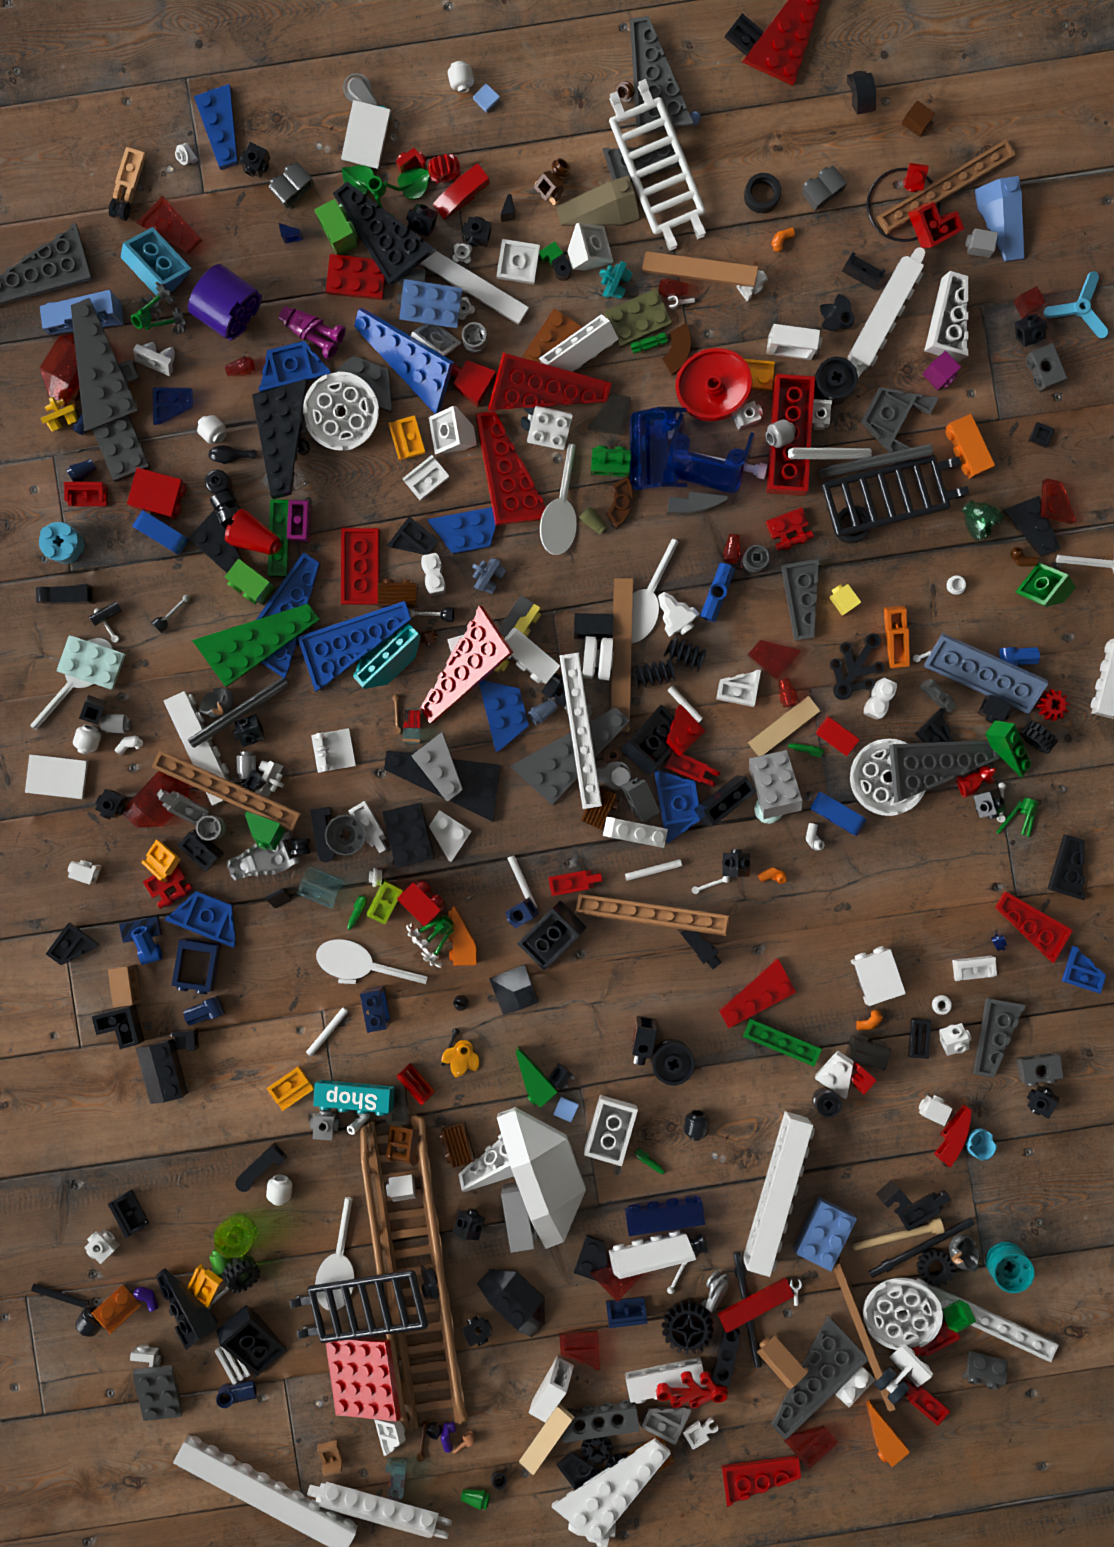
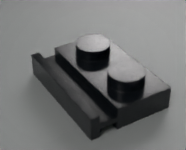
M742 13L724 38L747 56L764 31Z

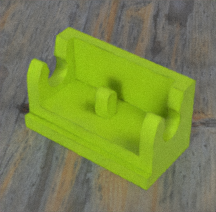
M384 879L367 911V916L382 924H386L398 901L397 898L403 890Z

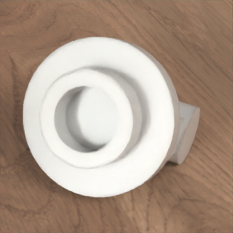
M188 143L177 146L175 156L182 165L194 164L198 161Z

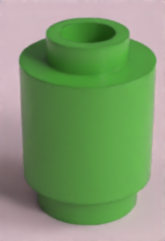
M219 1247L212 1250L209 1258L213 1273L222 1278L223 1269L225 1267L228 1268L227 1264L231 1263L228 1249Z

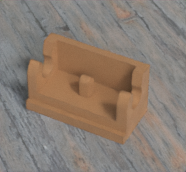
M136 964L108 969L113 1008L141 1003Z

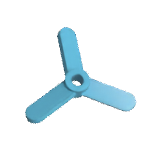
M1093 271L1087 275L1077 302L1048 306L1043 312L1044 316L1047 318L1074 314L1081 316L1098 338H1105L1108 334V329L1092 311L1090 304L1099 280L1098 273Z

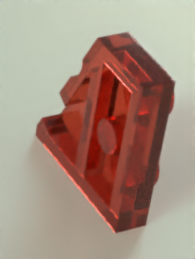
M1049 478L1042 480L1041 517L1073 524L1076 522V518L1063 482Z
M759 640L747 656L776 680L801 651Z
M612 1265L594 1271L590 1275L618 1302L644 1273L620 1279L614 1275Z
M598 1330L559 1333L560 1353L562 1356L569 1359L573 1358L578 1363H585L594 1367L595 1370H600Z
M824 1425L791 1434L786 1440L784 1439V1442L809 1469L838 1443L837 1439Z

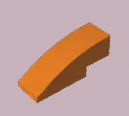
M904 606L884 607L890 668L909 667L907 609Z

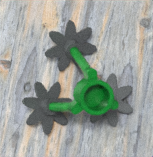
M155 282L157 285L156 290L159 292L157 297L153 299L149 295L148 300L146 298L141 299L145 305L137 313L131 315L133 325L137 329L144 327L146 330H149L153 327L173 324L177 325L178 332L181 330L185 332L184 325L187 322L183 319L184 312H180L178 307H175V311H172L174 316L172 319L150 323L152 315L159 319L158 313H163V310L157 307L160 299L166 298L170 304L175 301L170 295L171 291L166 290L164 284Z

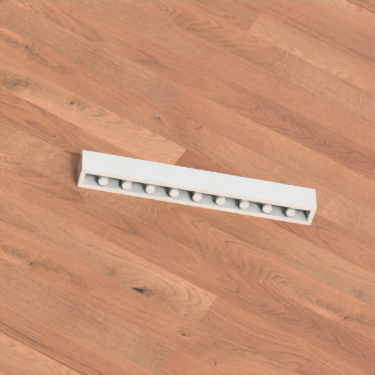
M188 1434L173 1462L177 1466L328 1547H349L356 1534L358 1525L353 1520L343 1518L335 1511L320 1507V1504L315 1502L316 1500H310L304 1497L301 1492L289 1489L283 1482H276L266 1473L258 1472L251 1465L237 1461L234 1456L222 1453L216 1446L202 1442L197 1436Z

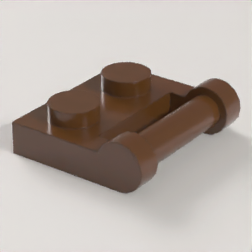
M390 1125L387 1159L393 1162H406L411 1166L417 1165L419 1157L416 1154L419 1130ZM397 1147L407 1149V1154L399 1153Z

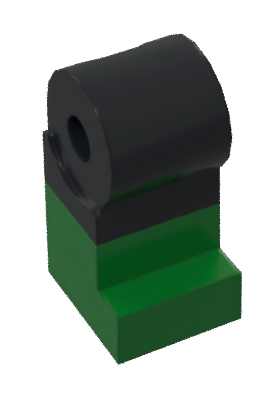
M555 241L539 251V258L543 263L548 260L558 280L565 281L570 278L571 264Z

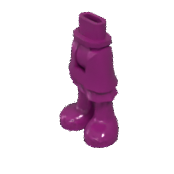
M284 306L278 317V320L284 322V326L288 327L300 339H308L323 349V356L328 360L335 355L338 346L333 342L323 339L314 332L318 331L338 344L342 343L345 336L346 328L344 326L337 325L334 329L323 324V319L295 308L290 309Z

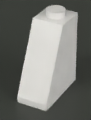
M558 1356L556 1357L532 1400L529 1414L546 1423L567 1393L574 1365Z

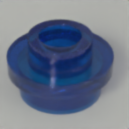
M995 933V936L991 937L997 951H1005V946L1008 944L1003 934L999 936L998 933Z

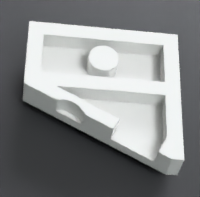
M837 1051L816 1073L815 1079L846 1099L854 1061L840 1051Z

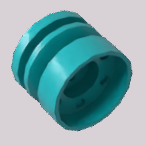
M999 1242L988 1250L985 1257L987 1270L997 1286L1003 1291L1020 1293L1032 1284L1035 1277L1034 1267L1017 1244Z

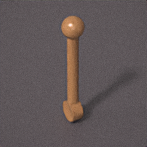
M395 694L392 698L395 703L394 733L400 734L398 708L400 696Z

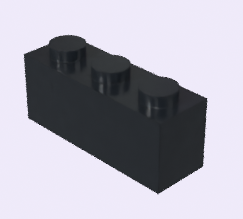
M736 775L697 806L694 811L704 825L715 826L757 791L747 776Z

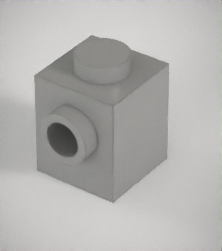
M975 228L966 239L967 254L990 258L995 251L998 232Z

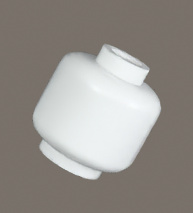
M456 61L451 64V67L448 69L451 88L458 90L459 93L468 92L469 88L474 84L472 67L465 61Z
M203 416L198 421V434L209 444H218L226 437V426L216 416Z
M88 724L77 728L73 745L78 749V752L89 754V752H94L98 749L101 740L98 728Z
M275 1175L268 1181L266 1197L270 1202L280 1206L291 1199L292 1181L287 1176Z

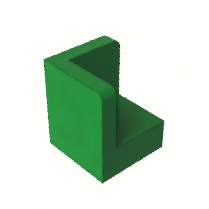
M960 1299L942 1309L947 1327L956 1333L976 1322L969 1304Z

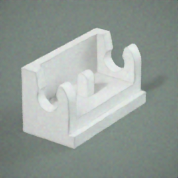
M989 955L952 960L955 981L997 976L996 957Z

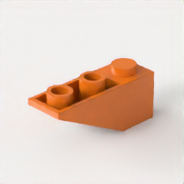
M453 906L452 911L448 912V917L455 925L453 927L454 932L449 936V942H453V949H449V960L453 961V966L477 965V943L457 907Z

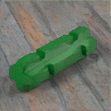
M665 333L657 334V337L654 335L642 339L640 342L631 343V350L633 354L641 352V350L645 351L658 347V344H667L668 339Z

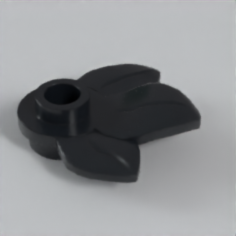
M838 294L835 304L820 305L821 315L826 319L822 323L824 329L836 331L839 328L849 329L853 326L855 316L850 311L851 303L845 296ZM842 318H847L848 322L844 323Z
M421 1265V1275L424 1280V1284H421L423 1296L425 1299L437 1300L440 1296L439 1289L436 1286L438 1281L437 1275L433 1268L426 1270Z

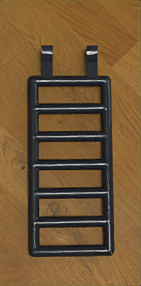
M930 455L823 482L822 490L835 535L842 537L950 509V500L962 498L969 494L968 486L947 491L941 473L943 470L954 469L957 465H960L959 457L938 462L935 455ZM929 463L931 464L942 501L941 504L933 506L920 467ZM913 468L924 508L917 510L913 509L902 471ZM895 472L906 510L905 513L898 515L895 513L885 479V474ZM877 477L888 517L877 518L866 479ZM859 481L870 522L862 524L859 523L849 488V483ZM841 486L852 526L841 528L830 488Z
M414 1270L310 1285L308 1287L309 1295L295 1296L296 1299L289 1300L291 1308L311 1304L316 1325H305L302 1327L303 1329L297 1330L298 1339L318 1335L321 1343H329L428 1328V1321ZM409 1279L419 1322L410 1323L400 1280ZM392 1281L402 1324H392L383 1282ZM375 1284L385 1327L376 1328L366 1285ZM358 1286L368 1329L359 1330L350 1287ZM333 1290H342L351 1331L342 1332ZM325 1291L334 1334L326 1335L317 1292Z

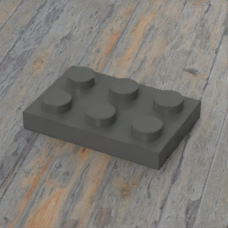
M129 415L93 428L114 482L134 475L136 468L145 470L150 468Z
M173 1365L134 1369L133 1379L143 1421L182 1417L183 1408Z

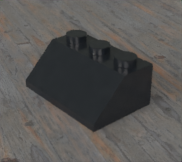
M174 1038L136 1048L150 1104L183 1098L188 1094L179 1056L175 1049Z

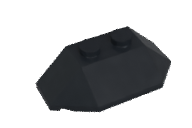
M489 1269L476 1283L489 1304L517 1331L533 1337L545 1324V1297L518 1271Z

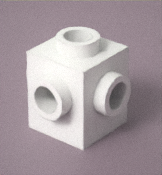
M962 1023L950 1025L939 1030L940 1042L947 1056L969 1050L971 1035L968 1030L964 1029Z
M103 1229L99 1234L95 1231L87 1239L89 1243L84 1248L92 1259H96L101 1264L120 1245L115 1241V1237L111 1232Z

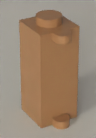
M776 1333L770 1339L766 1337L759 1344L761 1348L757 1353L782 1382L791 1389L798 1384L809 1370L807 1367L803 1368L778 1340L779 1336Z

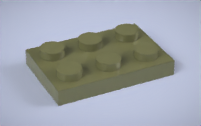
M657 288L604 311L605 317L611 322L618 337L617 343L619 348L672 325V321Z

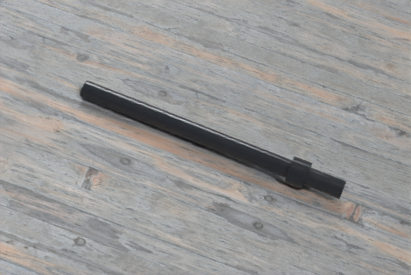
M968 1218L945 1230L944 1233L938 1234L890 1260L882 1261L881 1265L869 1270L871 1277L874 1278L885 1271L893 1270L894 1266L973 1226L974 1222L971 1218Z
M734 1252L735 1277L738 1278L741 1299L743 1300L749 1297L745 1278L747 1273L742 1263L741 1252ZM752 1319L746 1322L754 1366L755 1368L762 1367L760 1355L757 1353L759 1346L754 1320Z

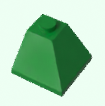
M1038 562L1037 566L1033 568L1015 593L1048 607L1065 602L1076 586L1068 574Z

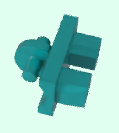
M621 261L620 264H615L614 269L608 265L607 270H600L599 276L603 278L601 284L606 286L602 294L603 297L608 298L611 296L616 299L623 297L625 289L619 286L618 283L620 280L628 283L633 274L626 268L627 263Z

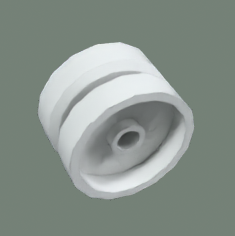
M586 636L582 678L592 679L595 667H597L599 680L609 681L614 651H612L613 638H603L600 649H597L596 637Z

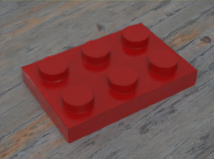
M330 254L326 294L383 300L385 277L374 259Z

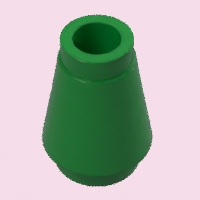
M463 1489L461 1501L480 1511L482 1509L487 1510L490 1493H487L486 1490Z

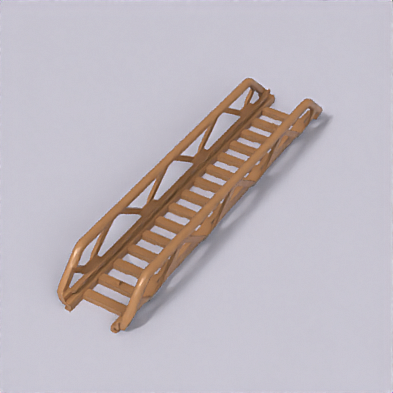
M416 1114L411 1115L412 1129L419 1130L416 1153L419 1157L417 1169L383 1173L382 1163L393 1161L387 1159V1154H380L379 1144L388 1143L389 1134H377L376 1120L363 1125L360 1131L361 1165L377 1275L385 1274L382 1251L385 1250L389 1273L414 1270L416 1275H421V1265L397 1269L396 1259L431 1254L432 1264L423 1266L426 1270L433 1268L438 1280L436 1286L439 1289V1299H437V1302L423 1305L425 1313L439 1311L440 1321L428 1323V1328L424 1330L397 1333L404 1382L400 1381L394 1334L386 1335V1339L390 1340L401 1412L400 1421L405 1430H411L412 1432L420 1426L418 1412L453 1407L455 1423L460 1425L468 1420L461 1387V1373L456 1356L453 1318L450 1311V1297L445 1280L442 1242L438 1228L439 1221L432 1190L426 1125L424 1118ZM367 1134H369L371 1151H368ZM401 1151L399 1153L407 1154V1151ZM373 1173L375 1174L382 1228H378L371 1180V1174ZM412 1175L414 1178L420 1177L421 1187L415 1188L416 1197L422 1196L424 1206L389 1212L387 1201H392L390 1196H387L385 1182H389V1178ZM425 1215L426 1226L391 1231L390 1220ZM428 1234L429 1245L394 1250L393 1239ZM390 1281L393 1305H389L387 1284L383 1282L392 1324H402L392 1281ZM411 1286L402 1288L404 1297L413 1295ZM415 1305L406 1306L408 1316L417 1314ZM442 1330L443 1340L408 1345L407 1335ZM445 1350L446 1359L417 1364L410 1363V1354ZM441 1369H447L448 1379L413 1384L412 1374ZM450 1388L451 1398L416 1403L415 1393ZM406 1404H408L410 1420H408L404 1409Z

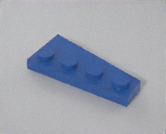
M230 84L194 96L220 170L238 164Z

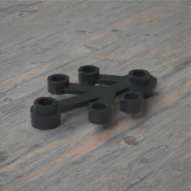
M871 633L865 637V646L855 663L851 654V644L844 642L840 645L839 650L844 655L848 671L845 680L841 671V660L836 658L831 660L829 664L830 668L834 671L837 682L833 687V694L837 699L846 700L854 691L874 688L875 682L871 678H867L861 683L852 684L855 677L871 673L879 674L884 671L885 666L882 662H876L871 666L861 668L871 650L880 645L881 638L878 634ZM870 638L874 639V645L869 644ZM843 645L849 647L847 652L842 649ZM834 661L839 663L838 668L833 667ZM877 664L881 666L880 671H877L875 669V666ZM866 681L872 683L870 688L866 687ZM840 687L845 688V694L839 692Z

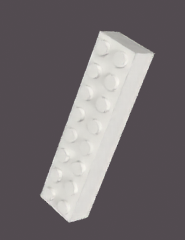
M787 1111L784 1113L743 1256V1261L748 1271L770 1277L771 1272H774L776 1269L777 1252L780 1253L782 1248V1241L780 1240L782 1233L785 1234L788 1222H786V1219L792 1213V1198L797 1195L799 1187L797 1184L798 1177H802L804 1171L802 1163L809 1154L808 1142L809 1139L812 1140L815 1132L813 1124L807 1117Z

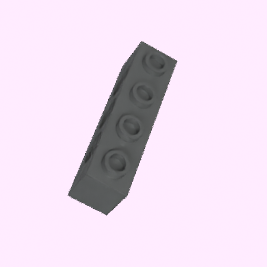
M627 1399L616 1404L607 1402L597 1407L587 1405L577 1410L572 1408L566 1409L575 1418L563 1433L562 1441L567 1443L639 1432L636 1403H631ZM616 1414L623 1416L619 1420L613 1418ZM597 1417H601L604 1419L602 1422L599 1423L594 1421V1419ZM577 1420H582L585 1422L583 1425L575 1424Z

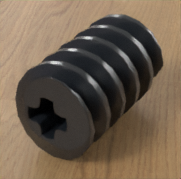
M675 636L670 640L663 655L665 657L670 653V660L676 656L677 663L683 659V666L691 663V670L698 666L697 672H699L706 657V649L699 652L698 645L692 649L691 642L685 646V639L678 643V636Z
M667 659L666 665L661 660L658 666L655 662H652L650 668L647 663H644L643 669L638 664L636 670H634L637 689L640 688V683H643L646 688L649 681L652 686H655L656 680L660 685H662L663 679L666 680L667 684L670 683V678H673L675 681L674 668L670 659Z

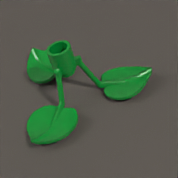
M367 166L342 167L343 182L346 183L348 181L364 195L367 194L369 189L381 208L383 207L380 197L385 194L386 187L398 192L403 191L407 199L416 200L425 194L430 179L428 170L420 168L408 169L399 175L397 182L400 187L388 184L387 181L382 182L378 176H374L371 168Z

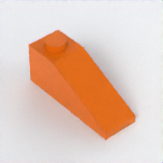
M868 1400L866 1405L875 1443L879 1450L877 1454L884 1463L888 1462L893 1467L907 1456L910 1451L903 1440Z

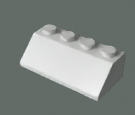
M680 1230L671 1231L669 1236L665 1237L654 1235L650 1237L651 1240L644 1242L643 1239L634 1240L632 1245L628 1246L624 1244L614 1245L613 1249L609 1250L613 1273L620 1279L694 1261L696 1258L687 1234L680 1233Z

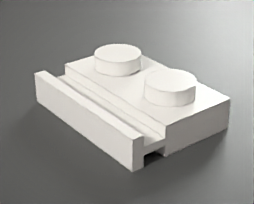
M431 455L407 474L403 481L421 502L447 481L450 476Z

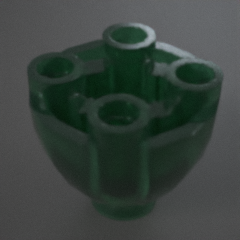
M973 500L968 502L961 511L964 513L966 528L976 541L989 537L993 532L991 528L995 524L999 525L1006 517L1003 511L994 505L974 502Z

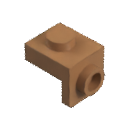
M337 1440L318 1444V1453L323 1464V1476L341 1473L343 1456Z

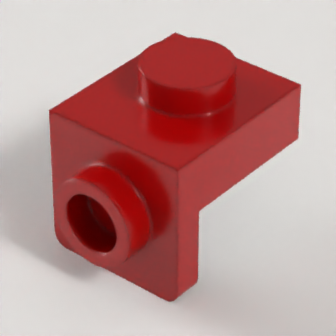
M415 147L408 152L401 153L396 160L397 168L401 173L416 164L421 169L427 170L426 157L421 151L418 153Z
M909 163L906 177L903 179L904 188L910 192L923 191L929 166Z

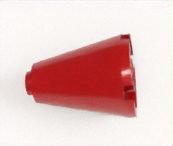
M240 509L233 515L231 519L234 522L232 526H227L225 532V541L228 544L267 555L279 552L281 548L280 538L249 511Z

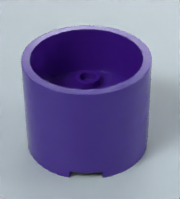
M216 264L200 278L193 289L188 303V311L219 335L232 341L247 329L245 325L250 321L252 315L256 316L261 304L262 295L257 289L224 265Z

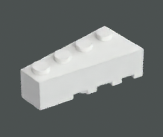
M949 271L941 278L925 352L940 356L946 350L956 361H961L968 356V276Z

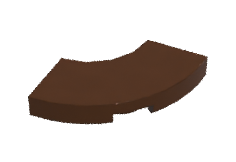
M686 323L669 332L671 348L662 358V361L671 376L680 370L690 352L691 335Z
M628 476L611 486L614 493V502L606 512V515L615 529L625 522L633 505V488Z

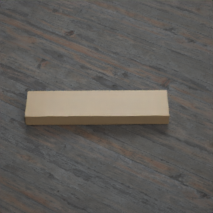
M807 696L750 740L748 744L757 756H762L820 712L812 699Z
M559 1404L519 1463L534 1475L575 1417Z

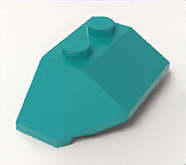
M409 623L362 657L358 662L353 677L364 689L388 685L416 658L420 640L419 633Z

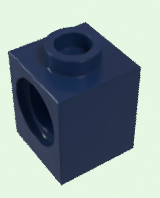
M530 897L511 907L505 914L507 915L508 922L516 929L533 919L539 912ZM518 910L523 913V917L518 914Z

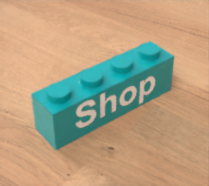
M319 1080L315 1083L313 1106L320 1107V1110L337 1108L339 1112L357 1110L359 1114H368L369 1111L376 1112L375 1115L386 1116L387 1113L394 1109L395 1087Z

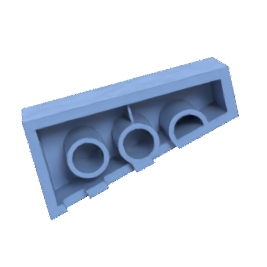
M111 290L59 302H49L46 305L40 306L42 329L49 335L73 332L71 305L87 298L91 299L103 327L124 325L122 305Z

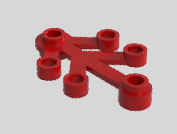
M685 1371L680 1375L682 1383L690 1388H673L668 1386L667 1383H660L656 1388L657 1399L659 1401L670 1399L673 1408H679L689 1402L690 1408L695 1409L710 1400H713L715 1403H721L728 1398V1388L720 1384L716 1385L712 1381L709 1372H702L699 1375L700 1383L706 1385L709 1389L702 1388L693 1380L690 1371Z

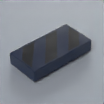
M156 916L119 924L122 942L133 941L131 932L140 926L148 927L152 937L162 935L159 917Z

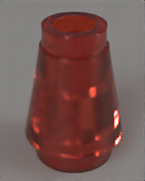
M667 277L660 280V295L664 297L687 295V283Z
M243 356L225 365V371L228 376L251 375L252 372H255V365L250 356Z
M728 534L722 557H724L723 561L726 563H738L741 558L740 536L738 534Z
M784 678L779 680L780 704H783L784 708L798 704L797 699L799 697L790 679Z

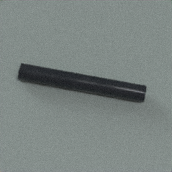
M33 1284L31 1288L32 1292L82 1308L88 1307L89 1304L87 1300L38 1284Z

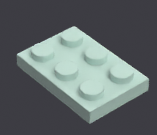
M69 635L57 672L113 690L126 654Z

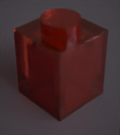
M1038 286L1020 294L1014 301L1022 319L1040 310L1046 303Z

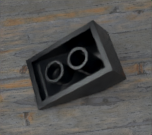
M662 705L652 713L620 749L648 776L661 765L673 750L666 741L668 734L671 732L670 727L675 716Z
M560 900L517 944L545 970L582 934L587 926Z
M247 1305L216 1330L220 1346L257 1376L287 1351L285 1345L261 1317Z

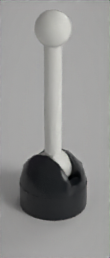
M446 607L441 612L409 610L411 617L415 615L440 616L445 622H454V607Z

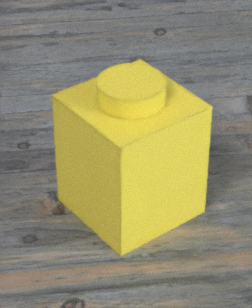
M840 584L832 590L833 595L829 597L842 616L861 603L849 584L844 587Z

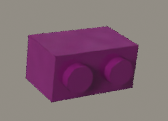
M945 350L929 365L922 375L938 391L942 386L944 388L948 387L959 376L956 372L961 366Z
M288 500L287 539L293 543H310L311 504L308 501Z

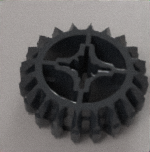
M691 1300L687 1301V1305L680 1301L679 1307L673 1304L674 1310L667 1309L668 1315L663 1316L665 1322L661 1324L662 1328H664L662 1334L666 1336L665 1342L670 1343L671 1349L677 1347L678 1353L684 1349V1354L686 1355L688 1350H691L692 1354L696 1353V1348L702 1351V1344L708 1346L706 1339H712V1334L710 1333L714 1331L713 1326H711L713 1319L709 1318L711 1316L710 1312H705L704 1306L699 1307L697 1301L693 1306ZM681 1315H684L683 1319L676 1320ZM691 1315L699 1317L703 1324L693 1321ZM688 1320H689V1324H690L691 1327H689L690 1329L687 1330V1334H686L685 1327H686V1325H688ZM672 1330L682 1333L684 1340L676 1337ZM699 1334L696 1338L691 1340V1337L693 1335Z

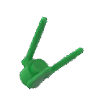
M1024 798L1023 802L1018 801L1014 810L997 830V834L1001 833L1018 810L1021 809L1020 813L1026 816L1021 835H1025L1027 829L1026 836L1029 838L1039 803L1030 798Z

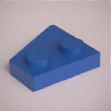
M1072 946L1061 981L1101 994L1106 975L1089 958H1086L1079 951L1078 947Z

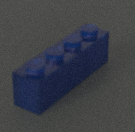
M696 1195L687 1196L682 1200L670 1198L663 1203L651 1201L643 1206L632 1204L625 1208L629 1236L706 1225L701 1197Z

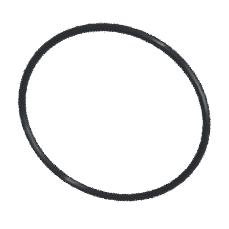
M896 168L882 174L873 183L867 196V213L874 228L886 238L898 242H910L918 238L899 239L886 235L873 221L869 203L873 188L879 180L896 171H907L908 168ZM928 176L926 177L931 184L934 183ZM941 202L938 203L939 215L941 212Z

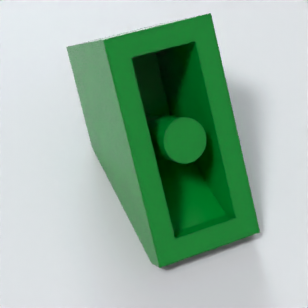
M246 811L245 817L257 846L266 851L268 849L275 851L285 833L282 825Z

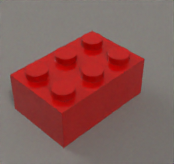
M418 879L397 900L425 927L445 907L443 904L445 901L437 893L434 895L430 891L431 887L426 881Z

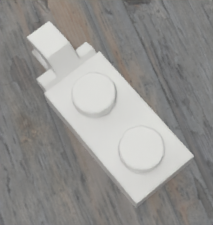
M363 801L348 810L351 816L359 819L364 825L366 831L365 841L367 844L369 843L371 847L375 845L379 853L386 851L388 848L383 841L386 839L385 833L368 803Z

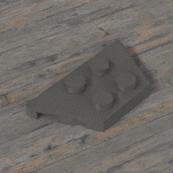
M352 356L334 372H348L362 378L374 391L379 408L392 413L388 369Z

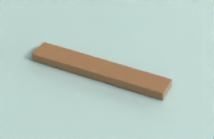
M646 251L642 271L645 273L755 288L759 267Z

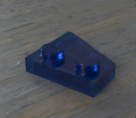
M153 387V425H160L193 408L192 388Z

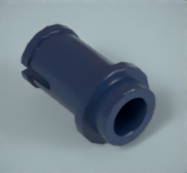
M83 413L77 423L73 424L74 428L72 429L81 436L87 433V431H84Z

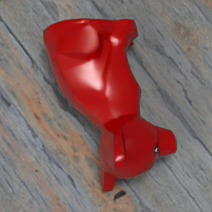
M984 765L979 767V772L971 773L966 777L957 776L958 781H956L962 797L966 798L976 793L983 782L988 784L995 783L993 777L997 771L996 768L991 769L989 766Z

